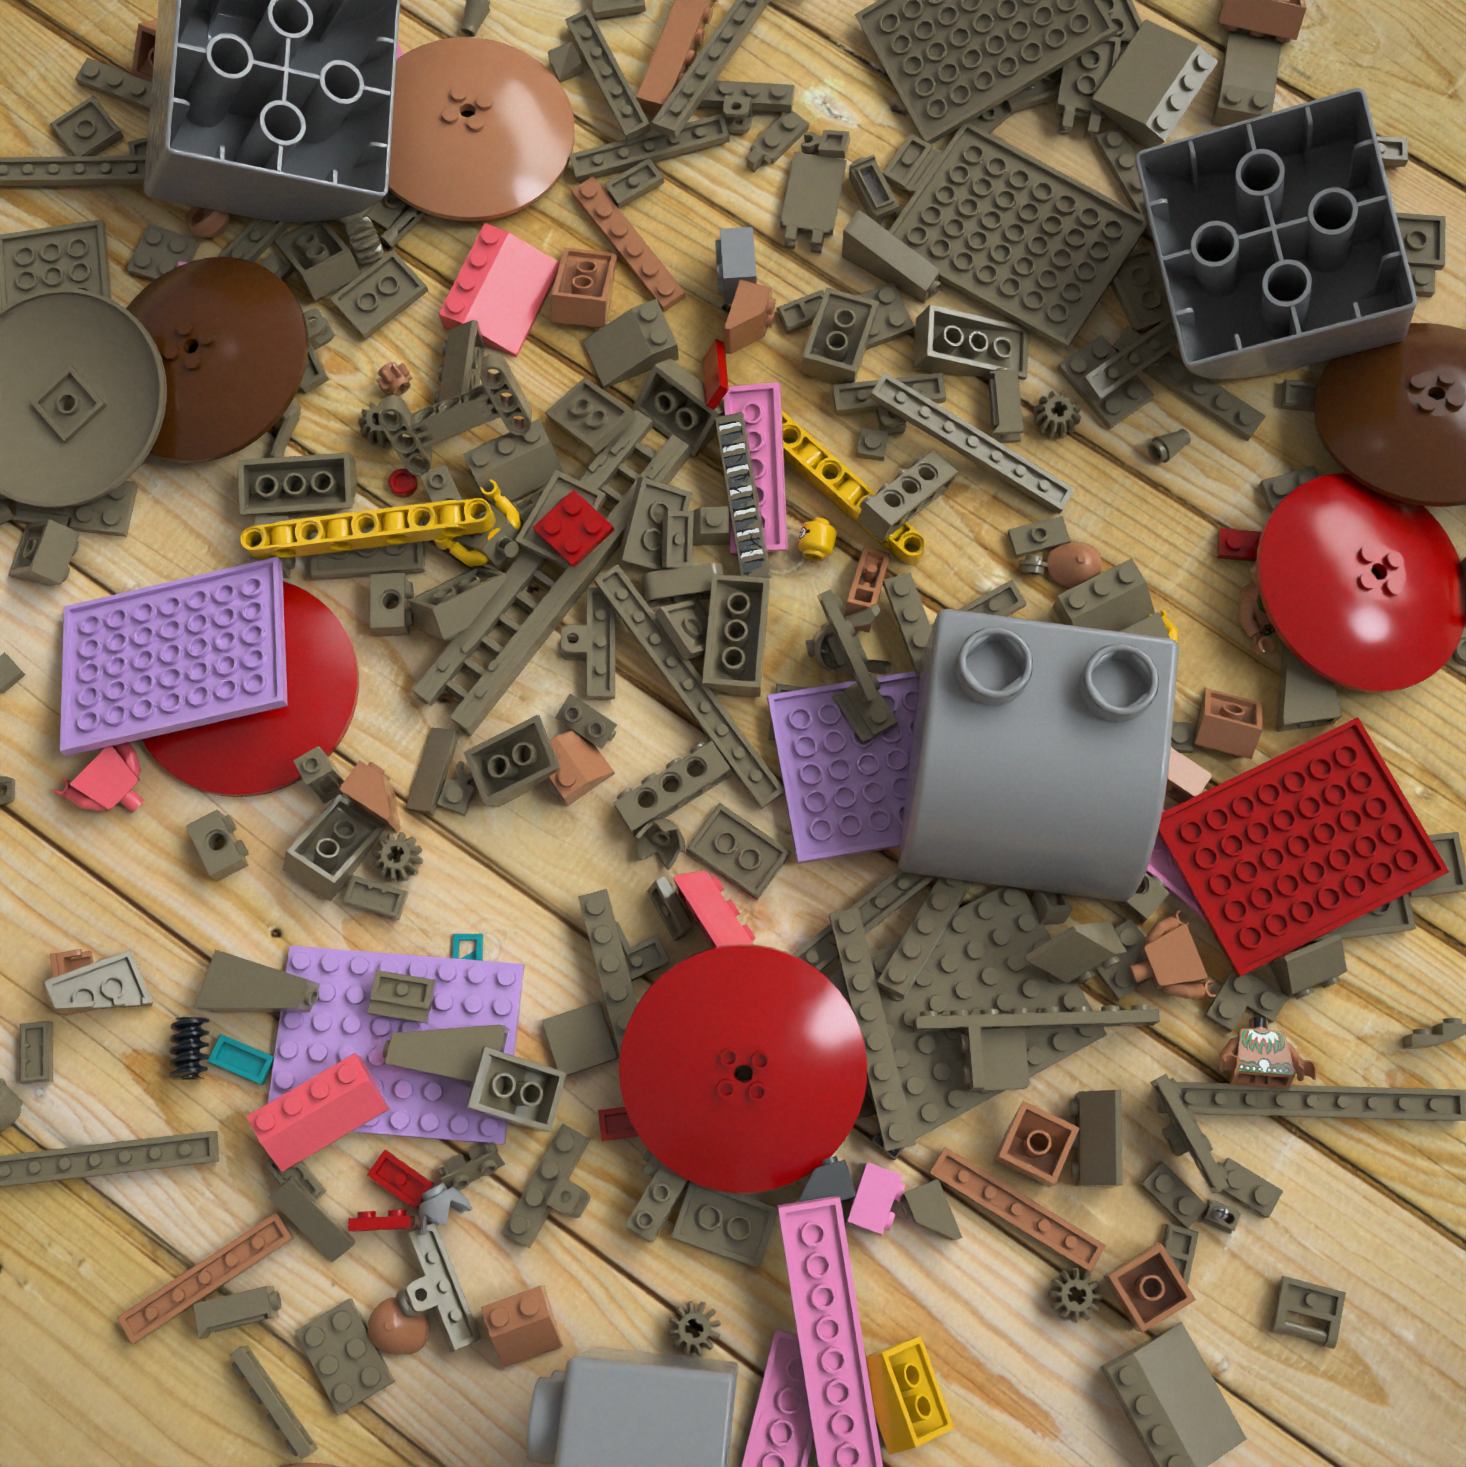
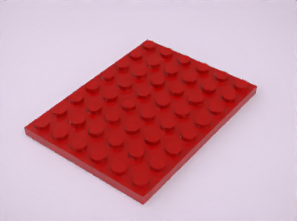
M1358 717L1162 812L1158 829L1161 841L1237 978L1449 873L1447 866Z

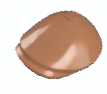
M193 206L186 213L185 219L192 234L209 238L223 234L226 231L230 221V213Z
M1082 542L1062 544L1049 551L1045 562L1048 563L1045 572L1049 579L1056 584L1068 588H1073L1099 575L1102 567L1098 550L1092 545Z
M396 1297L380 1302L371 1313L368 1321V1335L371 1343L377 1349L388 1354L416 1353L425 1345L430 1333V1323L427 1316L422 1313L415 1317H405Z

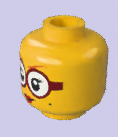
M816 517L813 518V521L805 522L802 525L798 549L802 552L804 558L812 561H823L824 558L832 555L837 531L829 525L830 522L827 519Z

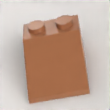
M564 247L551 294V322L584 325L592 328H603L606 326L616 270L617 253Z

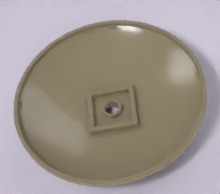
M74 288L47 289L25 295L0 309V493L20 503L41 508L78 506L110 493L130 478L141 466L154 446L162 427L167 402V383L163 361L157 345L144 325L131 312L106 296ZM73 397L75 400L74 407L71 410L65 411V401Z

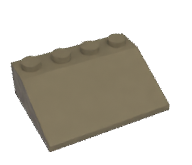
M1146 19L1090 101L1145 149L1155 147L1166 141L1218 61L1199 44Z
M1183 1322L1101 1366L1154 1467H1208L1247 1439Z

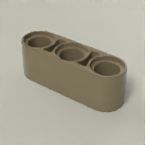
M709 563L646 573L642 576L645 602L648 606L655 607L677 604L697 598L698 600L710 599L712 575H724L723 566L719 563Z

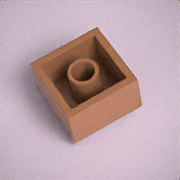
M1162 1243L1152 1245L1103 1275L1136 1332H1145L1196 1300Z

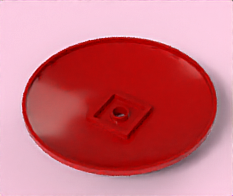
M1340 473L1318 477L1297 487L1278 503L1268 517L1257 548L1256 575L1258 589L1266 614L1276 633L1287 648L1305 666L1330 682L1345 688L1369 693H1387L1403 690L1426 680L1448 661L1461 639L1466 622V581L1461 561L1448 534L1423 505L1401 502L1386 497L1362 485L1350 475ZM1372 567L1380 572V580L1376 579L1375 575L1372 574Z

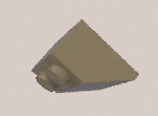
M51 519L26 524L8 575L13 578L47 586L62 584L70 572V567H68L70 559L78 550L79 542L77 540L80 533Z
M1340 934L1292 952L1270 964L1282 993L1288 997L1295 995L1297 1000L1313 993L1311 987L1320 983L1323 988L1340 982L1338 976L1347 972Z

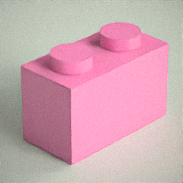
M867 1162L846 1222L882 1235L884 1229L890 1231L895 1213L890 1212L893 1201H900L905 1184L900 1182L902 1175Z

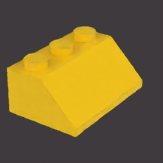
M921 1336L866 1356L874 1413L889 1455L916 1448L954 1429Z

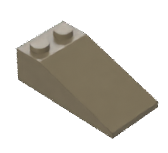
M1229 31L1211 125L1224 127L1272 113L1276 93L1280 41Z
M929 305L916 318L913 368L933 373L989 377L990 371H995L998 368H1009L1010 370L1018 369L1019 379L1025 380L1028 369L1029 330L1023 326Z

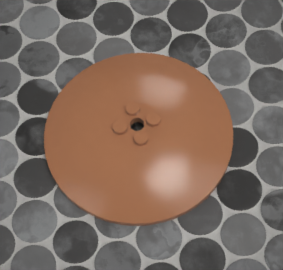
M472 37L448 38L430 42L412 49L396 59L388 190L396 197L417 210L432 216L457 221H484L505 217L529 207L548 193L558 182L570 161L569 154H572L575 137L573 111L569 99L557 78L537 59L508 44ZM466 110L475 113L471 117H464L461 115V113Z

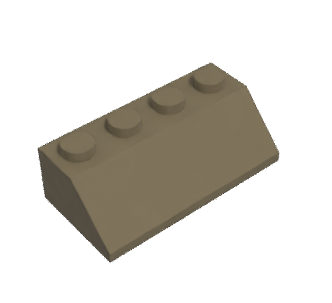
M350 453L238 460L240 516L353 509L357 490L356 460Z
M722 574L712 575L702 685L731 695L760 697L770 578Z

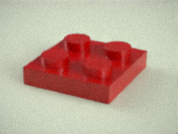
M573 489L533 526V530L574 569L614 531V527Z

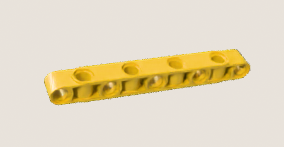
M782 411L783 440L788 437L796 440V442L791 444L783 441L784 459L906 565L919 563L923 558L925 540L922 535L907 522L883 542L878 540L857 521L862 511L860 508L861 503L870 494L875 496L876 493ZM833 473L837 477L829 480L824 478L823 475ZM907 545H915L919 550L912 553L908 552L905 547Z
M482 498L447 500L251 526L242 532L240 541L248 553L257 560L273 557L292 558L484 533L494 527L496 518L489 503ZM486 512L483 518L475 519L478 513ZM430 519L428 524L419 526L422 520ZM374 526L370 532L363 533L366 527ZM317 532V536L314 539L308 540L312 533ZM262 539L258 546L252 547L255 541Z

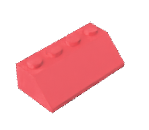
M354 1053L246 1117L260 1144L281 1172H284L390 1110L363 1058Z

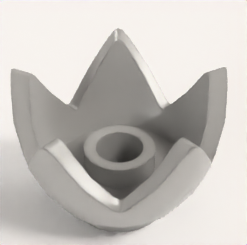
M444 1182L422 1193L424 1201L419 1204V1221L423 1236L428 1233L427 1221L431 1224L436 1222L437 1226L439 1224L446 1225L450 1205L461 1212L472 1210L469 1200L464 1194L453 1186L446 1188Z

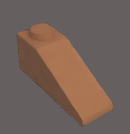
M863 547L846 603L844 617L859 612L873 604L878 605L891 553ZM873 621L867 625L854 627V629L870 633Z

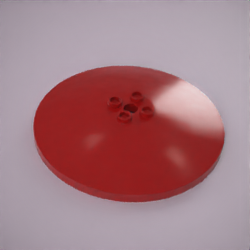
M283 581L288 706L142 739L155 760L170 774L185 784L206 793L227 797H252L281 790L303 779L293 760L317 746H320L328 757L334 752L346 734L356 709L359 693L358 663L354 647L338 618L323 602L308 591Z
M755 944L724 945L706 949L676 963L654 981L643 994L633 1010L622 1040L619 1058L620 1089L625 1109L636 1133L650 1152L670 1170L693 1183L718 1191L731 1193L763 1192L783 1187L809 1175L815 1168L822 1165L824 1159L830 1158L845 1141L860 1113L867 1083L866 1048L857 1018L848 1001L834 983L816 967L793 954L772 947ZM740 1065H747L752 1069L753 1074L749 1080L740 1081L734 1075L735 1069Z

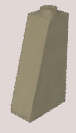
M860 210L856 211L843 230L842 257L886 283L894 282L897 289L923 304L929 296L934 297L941 286V282H939L940 270Z
M1283 643L1276 724L1277 732L1336 723L1342 717L1335 684L1305 666Z
M215 949L194 1007L211 1012H310L318 999L320 984Z
M497 1024L392 1033L391 1040L387 1039L385 1042L383 1057L386 1058L385 1063L389 1066L473 1083L482 1048L488 1047L504 1052L509 1028L505 1025Z

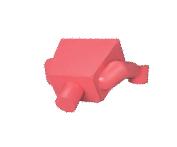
M129 742L105 747L72 782L62 778L61 780L66 783L65 789L60 791L55 788L54 792L67 798L82 809L101 812L106 808L111 810L120 802L133 813L144 801L143 798L132 790L140 780L138 776L141 768L137 753Z

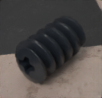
M203 1017L175 1018L179 1021L171 1024V1030L179 1033L170 1036V1041L178 1045L170 1048V1054L178 1057L170 1060L169 1065L177 1068V1070L169 1072V1078L174 1080L205 1079L200 1077L199 1073L207 1071L208 1067L200 1065L199 1061L207 1059L208 1055L201 1053L200 1049L208 1047L209 1043L201 1041L200 1037L209 1034V1031L201 1028V1025L209 1023V1019Z

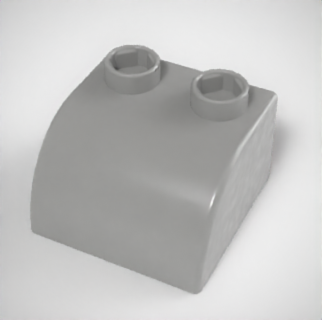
M159 0L144 193L154 199L256 219L283 222H319L344 218L365 211L380 202L387 195L389 184L400 0Z
M1354 88L1144 149L1136 154L1135 163L1182 361L1185 368L1191 373L1211 379L1256 377L1399 342L1406 338L1417 304V296L1368 100L1363 89Z
M953 609L940 610L937 613L922 656L898 860L899 868L908 873L1120 902L1128 901L1139 888L1147 870L1158 834L1164 805L1171 750L1179 652L1178 643L1173 639Z
M595 1347L574 1356L567 1362L566 1371L555 1370L550 1378L539 1377L535 1384L528 1420L527 1459L536 1463L554 1464V1467H728L738 1363Z

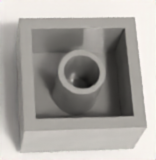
M753 227L720 229V240H715L719 294H724L725 304L733 303L740 280L757 284Z

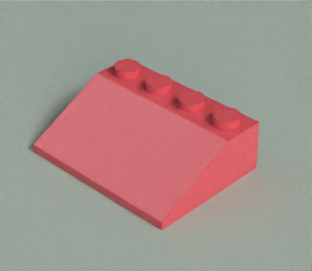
M484 223L439 312L443 328L449 331L471 320H477L485 345L517 357L556 279L560 263L510 232Z
M704 870L678 874L673 877L678 896L711 948L734 944H753L752 941L756 939L747 924L741 926L736 918L740 913L733 901L730 899L726 902L720 893L724 888L716 875L710 877L708 872Z

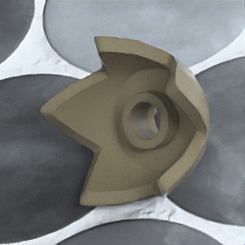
M660 818L652 820L644 825L635 836V838L639 839L637 846L638 861L657 854L666 869L669 870L677 860L679 853H685V841L682 832L669 819Z

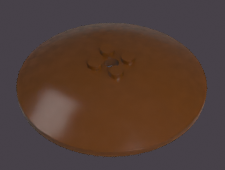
M211 257L188 262L155 279L126 308L150 333L157 345L165 369L167 402L161 430L149 453L153 456L179 463H201L234 454L258 440L281 418L300 387L305 373L309 347L308 330L302 308L289 287L277 275L257 263L234 257ZM198 343V349L194 353L189 354V348L193 344Z
M1410 323L1407 336L1402 341L1334 358L1329 361L1317 385L1314 397V420L1324 447L1334 461L1348 475L1369 489L1401 502L1431 507L1466 505V330L1442 324ZM1437 394L1442 399L1435 400L1434 398L1429 397L1428 395Z

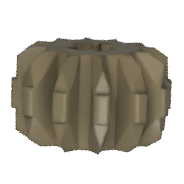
M367 216L359 217L346 224V232L360 263H372L383 257L384 250L370 218Z
M1051 391L1048 398L1042 396L1039 399V405L1035 406L1034 414L1037 415L1035 416L1034 423L1035 425H1041L1040 433L1049 431L1051 439L1054 438L1055 433H1058L1063 439L1067 432L1072 434L1075 431L1076 425L1081 420V415L1078 414L1081 407L1074 404V396L1067 399L1065 398L1064 391L1059 396H1056Z
M381 399L378 406L370 402V410L362 409L363 418L358 419V424L361 427V435L368 438L369 444L373 446L378 442L379 446L384 448L386 442H390L379 423ZM394 411L387 412L391 415H397Z
M400 832L397 839H395L390 833L387 835L388 843L385 844L382 840L378 841V845L382 850L373 851V855L378 858L374 863V867L381 869L380 875L383 878L390 875L392 882H397L400 875L404 881H408L409 876L407 872L411 871L415 875L419 872L414 864L423 863V859L417 856L423 850L421 846H414L416 843L414 837L411 836L406 839V835ZM400 852L402 854L400 856L401 861L396 863L394 860L396 859V853Z
M1072 1268L1070 1279L1068 1273L1062 1270L1060 1271V1277L1063 1283L1057 1279L1051 1280L1052 1285L1058 1288V1292L1048 1291V1296L1058 1297V1301L1050 1306L1053 1310L1063 1307L1059 1314L1061 1319H1065L1071 1311V1322L1078 1323L1079 1312L1086 1321L1090 1319L1087 1308L1098 1312L1099 1307L1092 1303V1299L1101 1300L1102 1294L1092 1293V1290L1097 1288L1099 1283L1098 1281H1093L1087 1284L1091 1276L1089 1272H1084L1079 1279L1078 1268ZM1070 1288L1081 1290L1082 1296H1078L1081 1299L1079 1303L1069 1301L1068 1294H1072L1069 1292Z
M688 1301V1314H686L681 1306H678L676 1311L682 1319L670 1317L669 1322L679 1325V1328L669 1330V1336L680 1334L681 1338L676 1340L673 1345L677 1348L685 1341L687 1344L684 1348V1354L686 1355L690 1353L692 1345H695L696 1354L698 1356L701 1355L702 1348L700 1343L702 1342L707 1349L711 1350L713 1344L707 1339L708 1336L714 1339L720 1338L719 1333L710 1330L711 1327L720 1326L721 1321H709V1318L716 1313L714 1309L709 1310L706 1315L703 1314L705 1302H700L698 1312H695L693 1301ZM696 1319L697 1324H703V1331H699V1337H694L692 1332H687L686 1325H691L689 1320Z

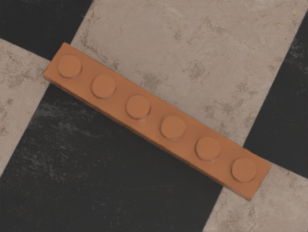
M594 176L571 190L572 196L651 297L657 299L663 312L686 298L684 290Z
M947 1147L943 1148L929 1173L1088 1272H1092L1106 1246Z
M276 1212L118 1316L117 1319L131 1344H136L192 1307L194 1303L200 1302L295 1238L280 1213Z

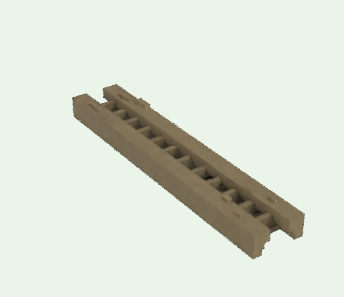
M638 410L633 412L636 419L610 441L579 480L606 493V499L615 505V508L608 517L602 515L614 527V531L574 569L568 565L556 582L539 571L547 559L524 549L505 573L507 579L467 629L459 632L460 635L449 643L412 690L419 700L431 706L444 690L461 701L451 714L450 719L469 736H472L621 546L638 477H645L668 485L690 458V446L673 434L657 454L656 451L647 445L641 444L640 442L652 429L653 420ZM632 453L649 464L641 475L624 464ZM615 474L632 484L624 496L607 485ZM531 580H534L548 590V593L539 604L522 593ZM513 603L530 614L522 626L505 615ZM496 624L513 635L504 648L488 637V634ZM479 646L496 658L488 665L487 670L470 659ZM461 668L478 679L470 692L452 681Z

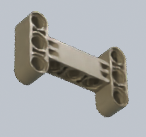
M492 353L483 358L480 375L482 385L417 412L411 413L405 401L399 396L390 395L382 400L379 423L406 469L411 474L421 476L430 470L432 448L430 445L501 417L508 431L514 435H524L530 430L532 419L531 406L503 356ZM496 369L499 373L493 374L488 372V370ZM506 392L512 394V396L505 397L501 394ZM394 411L397 415H391L387 412ZM514 416H522L524 419H516ZM401 434H408L411 437H403ZM419 456V457H422V458H424V459L419 460V459H416V458H414V457Z

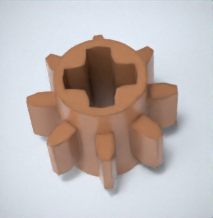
M389 362L380 368L378 372L380 378L376 381L385 395L391 392L395 396H400L408 391L410 388L409 380L412 377L403 363L397 366L395 362Z

